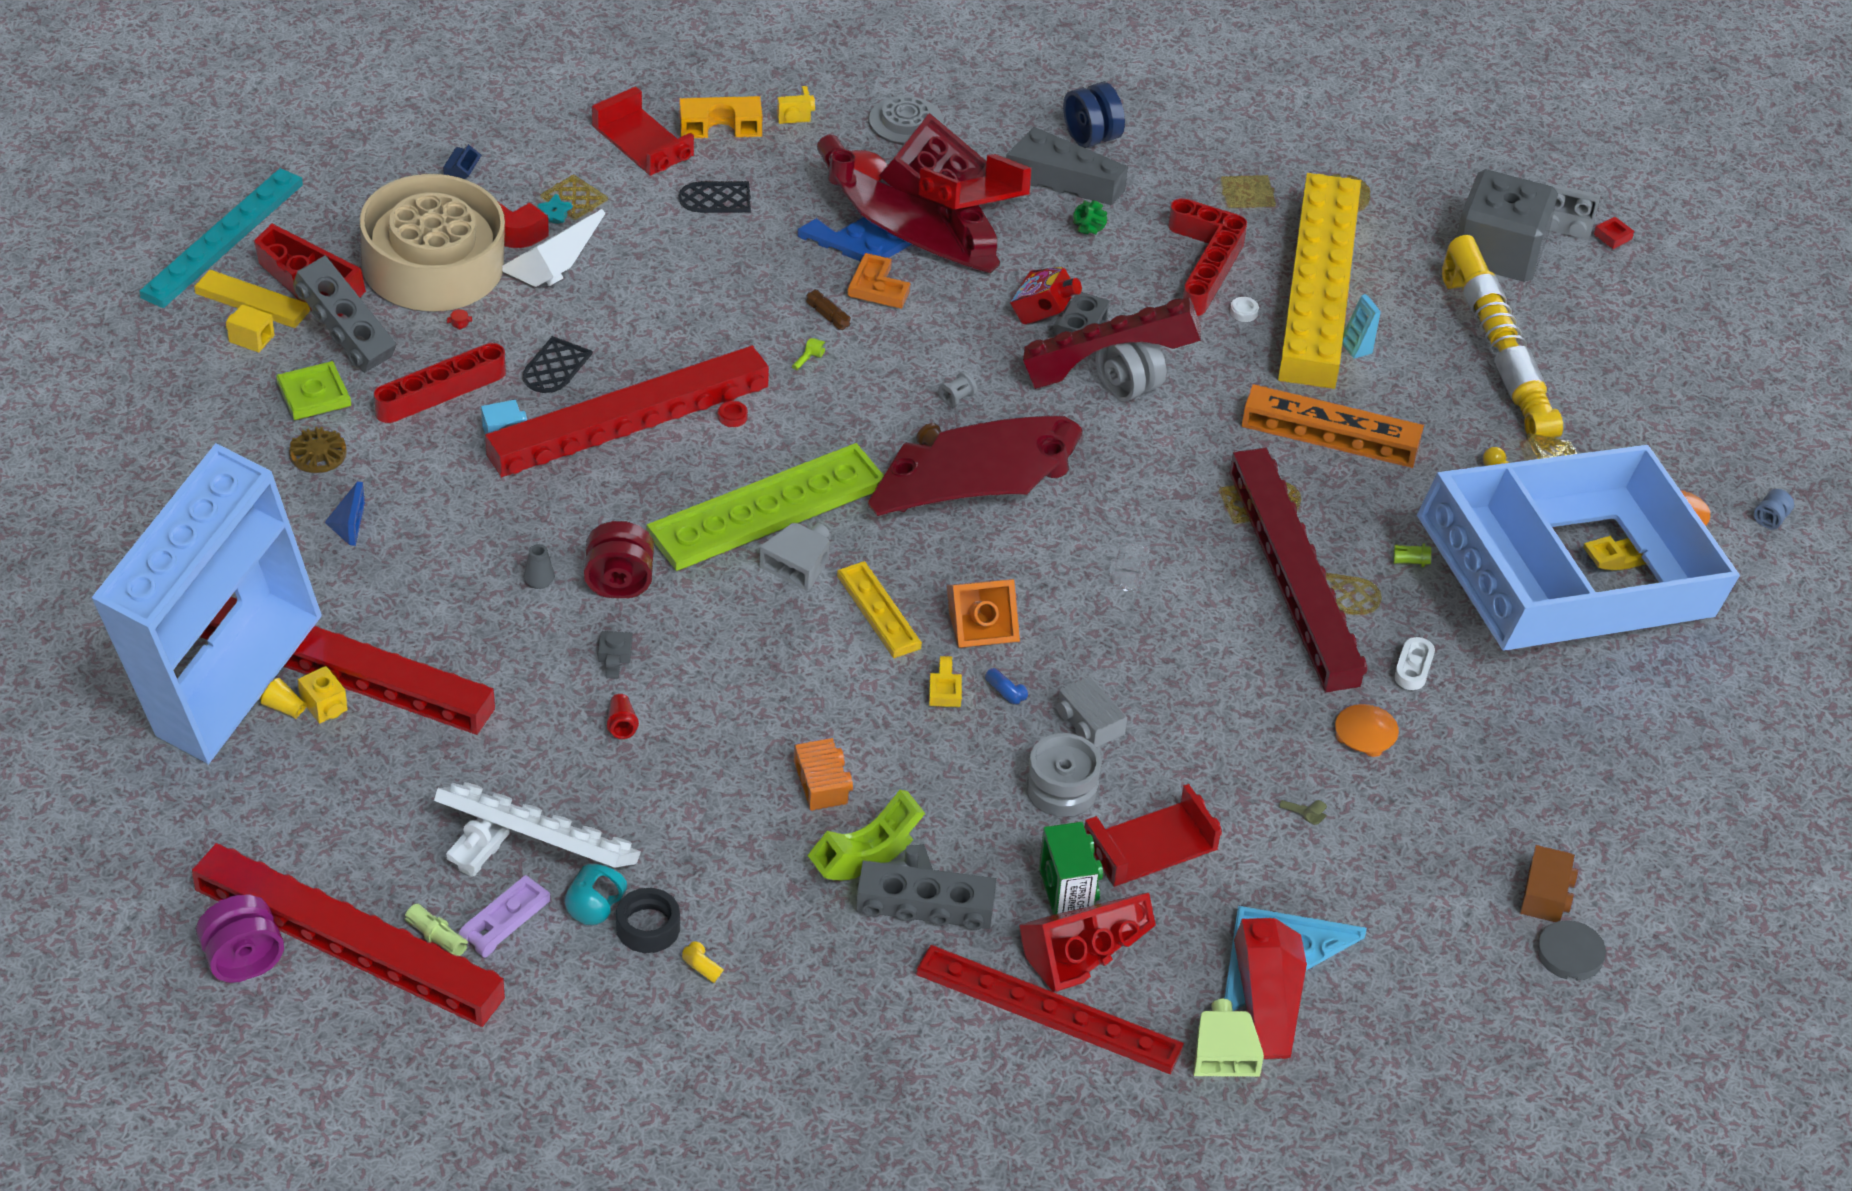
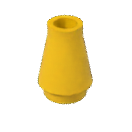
M274 678L259 698L261 705L290 715L295 719L299 717L307 706V703L301 700L281 678Z

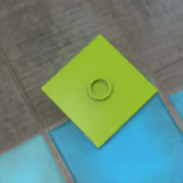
M333 361L276 375L277 385L293 420L351 406V398Z

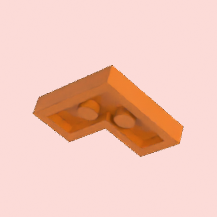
M865 253L848 287V296L902 309L910 293L911 283L887 277L891 270L892 259Z

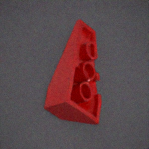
M1148 892L1043 917L1020 924L1019 928L1026 959L1051 991L1057 992L1087 981L1091 977L1090 971L1099 964L1106 966L1113 960L1111 955L1122 946H1131L1155 927L1156 923Z
M1276 918L1241 919L1234 938L1247 1012L1251 1014L1263 1050V1059L1290 1058L1307 967L1301 934Z

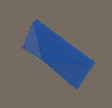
M363 482L355 483L325 521L334 532L352 546H356L365 505Z

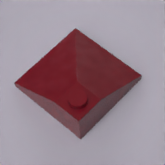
M929 113L879 176L895 189L929 202L940 204L919 195L920 168L925 167L957 181H965L983 177L986 174V160Z

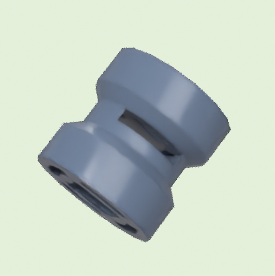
M1772 489L1755 508L1754 518L1758 524L1770 530L1777 529L1784 522L1785 517L1794 509V500L1786 491Z

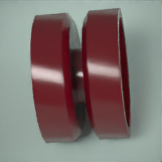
M611 521L600 524L593 529L586 539L584 580L588 587L598 595L606 598L629 599L645 592L652 582L654 541L649 532L641 526L627 521Z

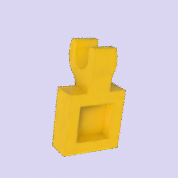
M940 656L939 673H930L929 706L961 707L962 674H952V656Z

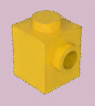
M243 304L226 321L229 342L258 353L275 336L272 314Z
M327 666L298 679L300 699L307 703L306 708L319 724L328 719L337 718L348 710L346 690Z

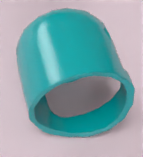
M587 864L581 868L566 893L564 901L566 910L575 920L582 924L598 925L609 917L611 913L610 907L622 899L627 890V881L622 874L614 869L599 864ZM600 876L608 877L616 885L619 893L609 896L606 900L598 891L593 889L594 882Z

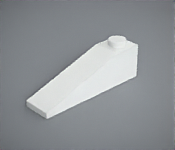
M601 209L542 242L533 249L504 264L502 271L535 287L544 282L548 286L563 279L561 273L573 265L605 215V212Z

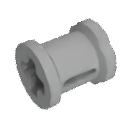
M965 371L960 372L957 378L950 383L945 382L939 386L941 400L951 408L957 406L959 400L964 397H970L977 393V384L974 378Z

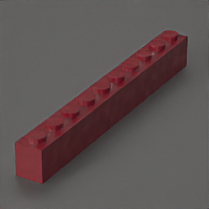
M1267 448L1233 452L1229 471L1230 477L1325 693L1361 687L1363 676L1367 673L1366 659L1364 656H1360L1358 652L1356 637L1353 633L1349 632L1346 615L1343 610L1339 609L1336 603V593L1327 583L1325 568L1318 563L1315 546L1309 543L1306 526L1303 522H1300L1297 516L1296 504L1290 500L1287 494V484L1285 480H1281L1278 474L1276 460L1271 458Z

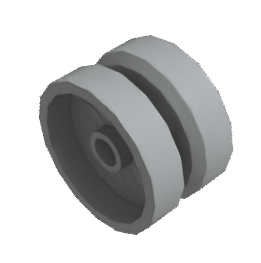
M1126 342L1096 351L1095 360L1100 379L1105 388L1119 401L1125 402L1141 396L1144 392H1149L1162 386L1166 380L1165 358L1158 344Z
M1055 733L1042 738L1034 745L1030 754L1027 779L1028 797L1037 808L1054 816L1069 817L1086 812L1095 803L1098 795L1099 777L1102 767L1100 752L1093 743L1084 737L1071 733Z

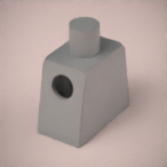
M798 523L790 524L760 546V568L809 591L829 561V530L821 523H816L811 529Z

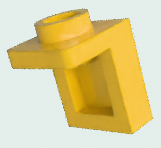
M807 86L801 87V95L778 97L777 119L779 124L811 121V112L815 111L814 95H809Z

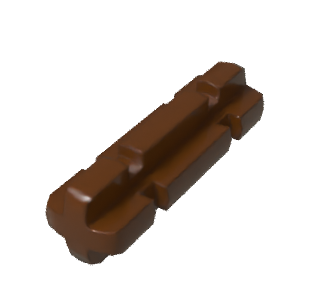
M814 289L812 292L807 293L806 302L811 307L816 308L815 310L829 322H833L835 327L839 330H844L850 326L851 317L844 311H841L827 297H824L820 291Z

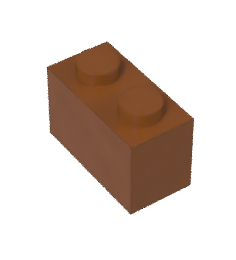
M1535 845L1520 914L1558 922L1561 921L1563 912H1570L1574 894L1569 893L1568 888L1575 887L1578 869L1573 868L1575 854Z

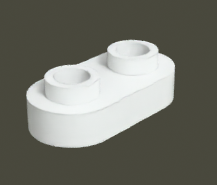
M1414 637L1404 643L1395 672V681L1402 688L1417 690L1425 685L1435 653V648L1430 641Z

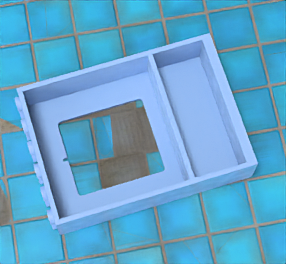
M217 443L214 444L91 597L155 736L208 765L322 616L272 471ZM235 592L237 602L209 637L207 640L208 645L202 646L177 678L173 671L174 668Z
M1649 445L1437 472L1417 513V517L1503 651L1716 617L1740 576ZM1615 519L1637 551L1643 553V560L1659 583L1595 592L1552 527Z

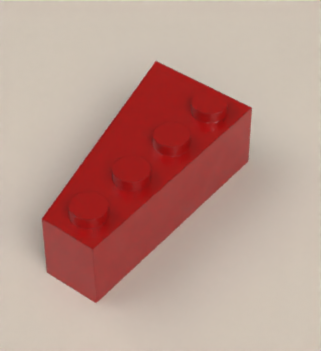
M273 223L254 240L259 264L302 302L307 303L297 296L293 286L297 271L323 256L329 259L359 298L366 292L360 267ZM323 291L319 292L320 294H322V295H324V296H330V295H329L328 293H326V292H323Z

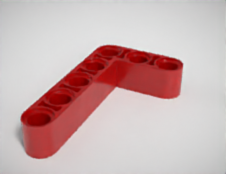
M1179 198L1171 203L1169 229L1176 234L1208 243L1204 253L1185 283L1183 299L1191 298L1196 314L1200 316L1207 311L1244 246L1247 220L1238 214L1189 199Z

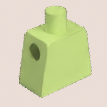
M1228 999L1215 1000L1211 1004L1212 1011H1204L1200 1016L1194 1076L1260 1077L1264 1055L1251 1014L1246 1011H1233L1232 1002Z

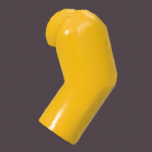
M691 942L683 949V960L712 983H715L724 969L704 955L706 950L700 942Z

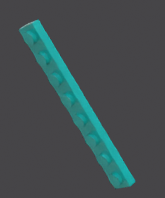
M279 168L140 289V298L165 308L302 187V177Z

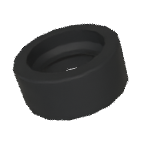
M652 887L639 888L627 893L619 901L616 908L618 938L629 949L641 953H656L669 948L677 940L680 933L679 904L666 891ZM652 909L665 914L668 917V922L656 930L644 931L630 925L628 918L640 910Z

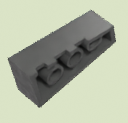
M1033 127L1006 154L1007 159L1031 168L1030 186L1037 187L1040 184L1052 187L1053 191L1059 193L1073 192L1077 193L1080 198L1095 200L1108 205H1113L1126 189L1128 166L1036 127Z

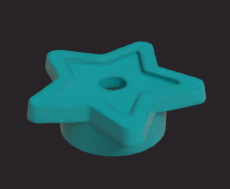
M555 194L549 202L538 204V209L548 215V222L553 224L564 223L568 215L567 211L573 207L571 202L561 201L558 194Z

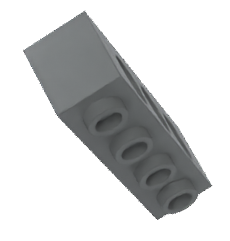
M326 256L297 271L293 283L295 293L312 308L314 317L319 322L324 323L330 331L334 342L341 344L354 366L359 367L362 372L366 373L392 357L397 343ZM321 291L326 292V293H328L330 296H324V295L320 294L319 292H321ZM337 314H344L348 318H341ZM355 336H362L366 340H359Z
M863 860L857 892L856 912H862L872 917L880 915L898 917L903 921H912L914 919L930 921L940 926L947 924L960 925L971 930L990 929L997 878Z

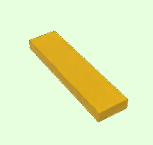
M209 270L194 286L195 294L235 308H239L243 304L272 314L273 321L292 328H296L310 312V306L305 302L213 270Z
M865 561L837 570L838 579L893 659L921 649L922 642Z

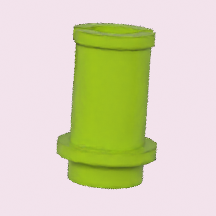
M1422 543L1421 546L1394 545V564H1421V567H1425V564L1431 565V546H1425V543Z

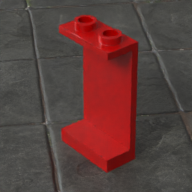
M636 86L592 105V126L648 175L651 176L664 171L668 167L694 156V135L688 133L677 139L642 109V91Z
M997 154L987 155L985 177L957 181L924 167L920 168L919 195L955 210L1029 195L1031 168Z
M1190 784L1183 785L1181 802L1107 829H1105L1097 816L1086 819L1084 825L1086 834H1091L1093 837L1094 858L1101 861L1103 872L1113 887L1218 850L1220 836L1222 835V828L1218 819L1211 816L1203 798L1195 793Z

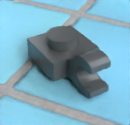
M601 631L598 662H606V678L619 679L621 663H630L633 632Z

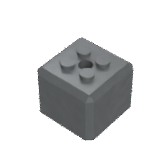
M1488 169L1482 170L1477 173L1461 213L1457 237L1462 235L1473 236L1490 272L1522 282L1533 280L1548 239L1558 193L1553 186Z

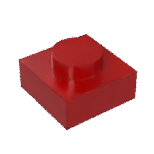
M1613 217L1597 225L1594 235L1609 247L1615 249L1632 240L1634 230L1617 217Z

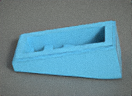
M1366 294L1361 295L1343 333L1342 345L1353 358L1372 354L1381 311Z

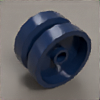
M1103 81L1090 85L1087 89L1082 87L1066 93L1063 102L1064 120L1070 136L1079 146L1087 148L1100 144L1101 141L1107 142L1122 136L1125 128L1124 109L1116 90L1110 83Z

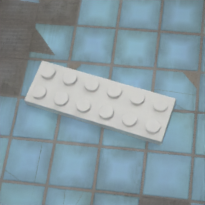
M464 782L463 785L451 783L450 787L437 789L434 798L436 802L606 865L621 867L634 865L638 862L641 851L631 848L632 843L625 839L613 837L612 840L601 837L602 832L595 828L583 826L582 829L571 826L572 821L565 817L553 815L552 818L543 816L541 815L542 809L535 806L523 804L522 807L513 805L511 804L512 798L497 793H493V796L483 794V788L467 782Z

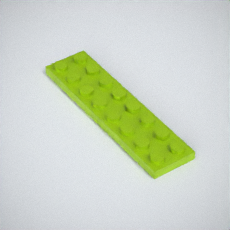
M854 443L646 524V530L669 563L678 571L784 529L792 523L802 522L872 494L884 475L860 446Z

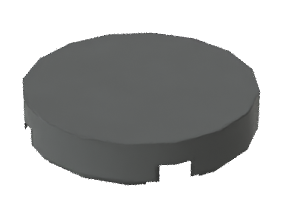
M1558 921L1548 925L1541 933L1538 943L1540 962L1548 971L1563 979L1577 977L1576 980H1586L1593 977L1600 971L1605 960L1606 947L1604 940L1594 929L1576 921Z

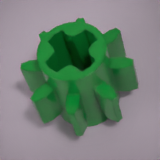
M1084 200L1082 204L1076 207L1073 214V223L1079 226L1077 231L1083 234L1092 233L1096 235L1097 232L1105 227L1108 213L1102 210L1103 204L1095 200L1091 203Z

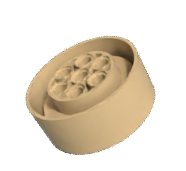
M413 175L382 186L368 198L360 215L361 267L366 282L384 299L413 310L448 311L480 300L493 290L503 274L505 220L502 208L497 200L484 188L468 180L449 175Z

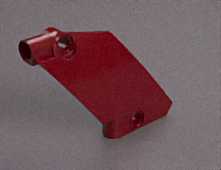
M829 134L818 141L817 150L829 170V182L841 187L860 215L889 233L940 257L988 273H992L1000 266V260L996 256V233L979 205L955 210L945 205L935 204L907 194L854 169L855 155L853 152L845 150L837 136Z
M1035 416L1003 419L946 430L939 433L932 446L906 442L900 448L868 501V506L877 516L894 511L905 512L908 508L959 498L1006 494L1027 495L1045 476L1059 478L1067 474L1069 471L1068 457L1073 453L1083 431L1076 422L1065 416Z

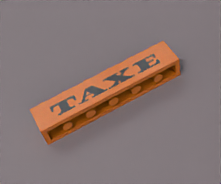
M1255 384L1252 385L1242 421V427L1410 468L1414 467L1424 429L1422 424Z

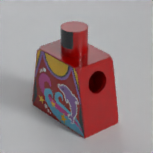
M1063 267L1031 270L1010 301V304L1021 323L1026 325L1064 311L1072 296L1079 295L1082 292V285L1078 278L1071 279Z

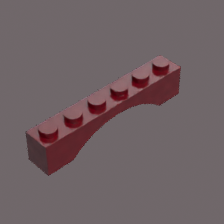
M1190 297L1186 299H1173L1159 307H1146L1132 315H1119L1108 322L1101 324L1092 323L1081 330L1074 332L1065 331L1054 338L1032 341L1024 347L1023 361L1033 386L1037 389L1063 381L1069 371L1082 359L1095 351L1111 345L1126 342H1145L1175 349L1201 341V325Z

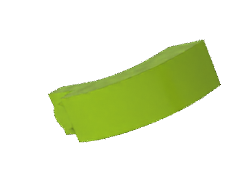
M900 789L878 817L870 824L848 834L826 831L807 856L824 878L832 880L857 878L861 875L863 860L886 863L892 861L903 852L913 841L909 833L925 815V812L908 791Z

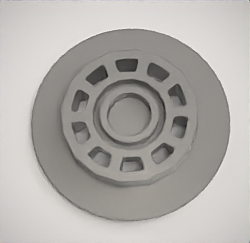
M897 96L885 99L876 104L869 114V122L872 129L882 138L898 144H904L929 113L942 124H944V118L941 111L934 104L914 96Z

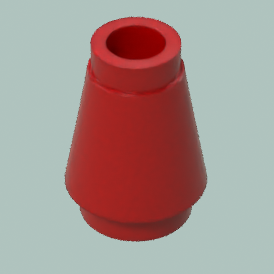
M620 693L614 695L610 700L607 729L615 738L627 739L635 734L639 726V720L629 697Z

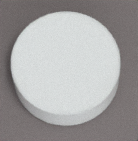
M1238 297L1231 302L1230 314L1234 319L1241 322H1250L1257 318L1259 305L1252 298Z

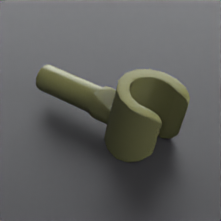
M1285 800L1280 802V808L1303 815L1305 820L1313 825L1319 824L1327 817L1326 814L1322 813L1327 809V805L1321 800L1314 801L1309 807Z

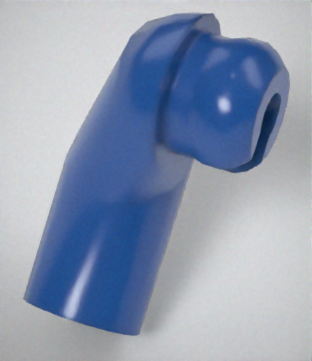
M991 668L986 672V681L1010 704H1020V701L1027 699L1028 691L1024 685L1018 684L1015 686L996 668Z

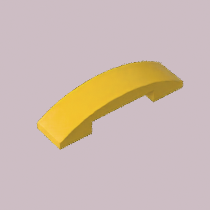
M1611 536L1584 543L1583 546L1597 567L1601 569L1623 570L1646 564L1642 558L1643 553L1637 551L1629 538L1615 542Z

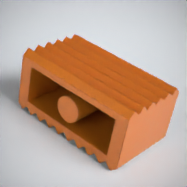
M833 738L795 744L794 764L809 809L813 811L834 807L835 805L848 804L849 791H853V781L850 772H844L845 760L842 748L835 747Z

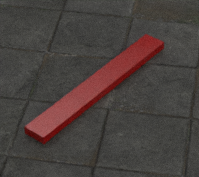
M930 945L917 968V976L1170 1075L1184 1048V1043L934 945Z

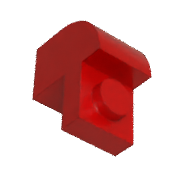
M529 202L512 212L499 203L505 220V247L525 248L549 237L548 215Z

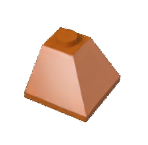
M1014 579L946 585L949 615L958 648L1020 642Z

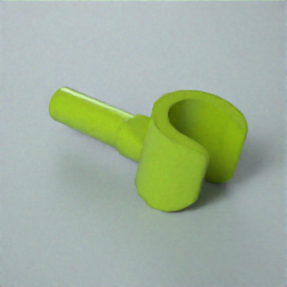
M810 338L807 341L805 352L792 365V368L798 370L811 356L821 358L825 353V348L823 347L825 341Z

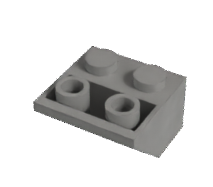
M1546 183V185L1553 186L1558 193L1550 231L1590 240L1601 195Z

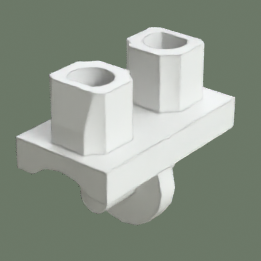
M479 817L475 821H469L464 826V834L446 853L447 860L457 864L459 871L469 876H475L484 862L500 848V844L510 834L509 828Z

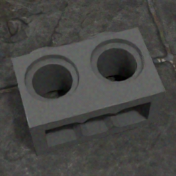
M1084 292L1075 295L1073 300L1069 301L1065 307L1062 318L1058 317L1056 319L1053 333L1057 336L1065 331L1074 332L1081 330L1092 323L1101 324L1107 322L1110 301Z

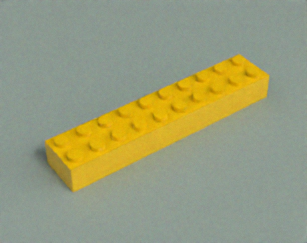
M1307 173L1278 381L1331 389L1336 388L1341 359L1361 180Z

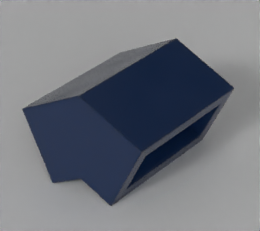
M469 144L465 148L455 147L443 167L444 175L466 179L482 155Z

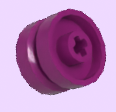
M235 895L217 902L204 912L195 928L197 939L206 954V960L212 974L225 982H242L266 973L275 966L284 952V941L278 927L274 924L273 915L268 904L262 898L253 895Z

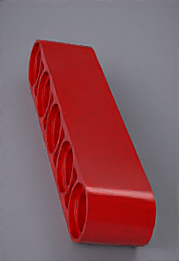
M497 343L484 344L377 387L374 391L376 418L383 423H393L502 379L506 375L504 348Z

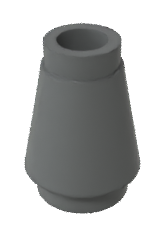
M536 544L529 549L524 579L532 588L544 589L553 582L555 573L547 547L542 544Z

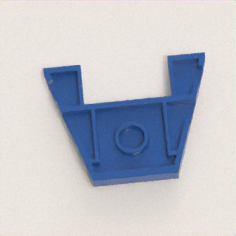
M865 217L838 232H834L817 218L798 228L799 238L815 240L819 246L827 249L833 247L842 251V255L860 262L865 253L890 258L912 245L875 225Z

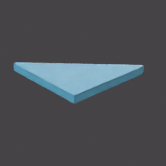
M1238 906L1224 999L1232 1002L1233 1011L1246 1004L1234 944V938L1241 919L1276 918L1301 934L1307 962L1306 970L1364 939L1367 928Z

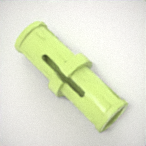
M414 904L407 910L405 921L419 930L427 942H433L456 956H461L467 949L466 944H468L467 939L454 932L448 926L446 920L433 916L420 904Z

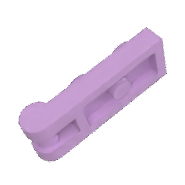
M525 875L468 921L459 931V935L467 939V945H474L475 951L486 958L494 952L500 942L550 902V892ZM487 929L489 932L483 936L480 932Z

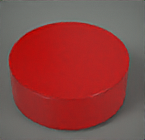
M727 401L720 405L718 419L721 424L727 427H739L746 423L748 409L739 401Z

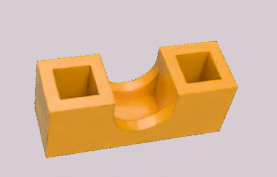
M760 96L679 98L681 137L692 133L694 138H708L709 128L717 124H725L732 127L735 131V137H762L763 116Z

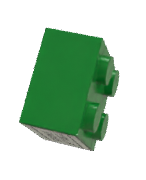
M1083 822L1043 827L1039 872L1053 915L1095 905L1096 901L1100 900L1098 881L1103 879L1102 864L1100 860H1095L1093 837L1091 834H1086Z

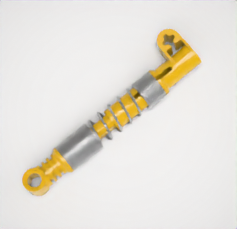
M1462 235L1450 242L1443 262V282L1447 289L1462 287L1468 305L1473 314H1475L1474 318L1481 322L1479 329L1486 333L1484 340L1487 343H1491L1489 351L1491 354L1497 355L1494 362L1514 404L1520 406L1525 417V432L1530 441L1561 437L1563 433L1561 413L1558 409L1551 407L1546 396V383L1530 349L1527 348V342L1522 337V331L1517 326V320L1512 315V309L1507 304V298L1494 273L1489 271L1473 236ZM1520 339L1524 342V346L1518 345ZM1492 347L1498 348L1499 352H1493Z

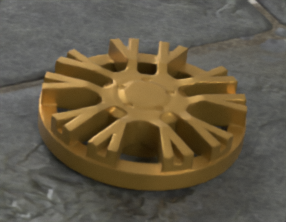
M315 427V431H310L309 428L306 431L302 430V435L292 438L290 442L289 454L291 462L298 469L305 472L323 473L333 470L343 463L347 454L344 438L340 437V433H337L335 430L333 432L324 431L323 427H320V429ZM317 462H327L326 465L317 466Z

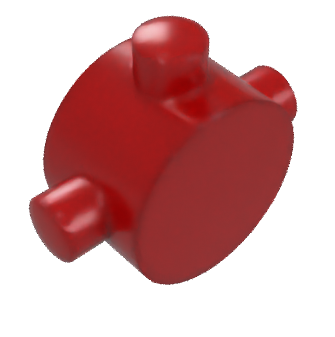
M461 309L453 311L451 317H447V323H451L453 327L459 330L465 328L469 322H472V316H468V313Z

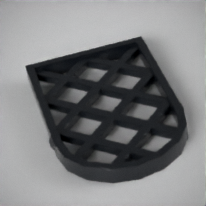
M699 181L689 183L679 191L678 199L680 204L692 212L751 213L749 181ZM709 188L714 192L708 195L703 191ZM729 188L733 192L727 195L722 191ZM747 188V194L743 193L742 190ZM688 189H692L693 191H695L690 195L685 193V191ZM700 194L701 196H703V197H705V198H703L702 200L698 201V200H696V199L693 198V197H695L696 195ZM719 194L724 198L717 201L713 197ZM739 194L743 198L737 201L732 197ZM690 200L695 204L690 206L686 202ZM708 200L714 203L710 207L704 205ZM729 200L734 204L727 207L723 203ZM746 200H747L748 207L742 204V203L745 202Z
M552 336L525 367L523 382L535 392L553 393L561 390L570 383V380L591 357L593 351ZM551 344H553L554 348L547 349ZM570 350L572 355L562 356L560 351ZM575 350L580 351V352H583V353H578V354H576V353H575ZM556 352L558 356L557 358L548 359L546 354ZM542 355L544 360L537 361ZM574 359L576 364L565 365V360ZM560 362L562 367L551 368L550 363ZM546 364L547 370L537 371L536 366ZM532 367L533 372H532V373H528V371H529L530 368ZM564 371L565 376L555 378V372ZM550 374L551 379L541 381L540 375ZM536 377L537 382L529 383L527 378ZM551 383L554 384V387L544 388L543 386Z

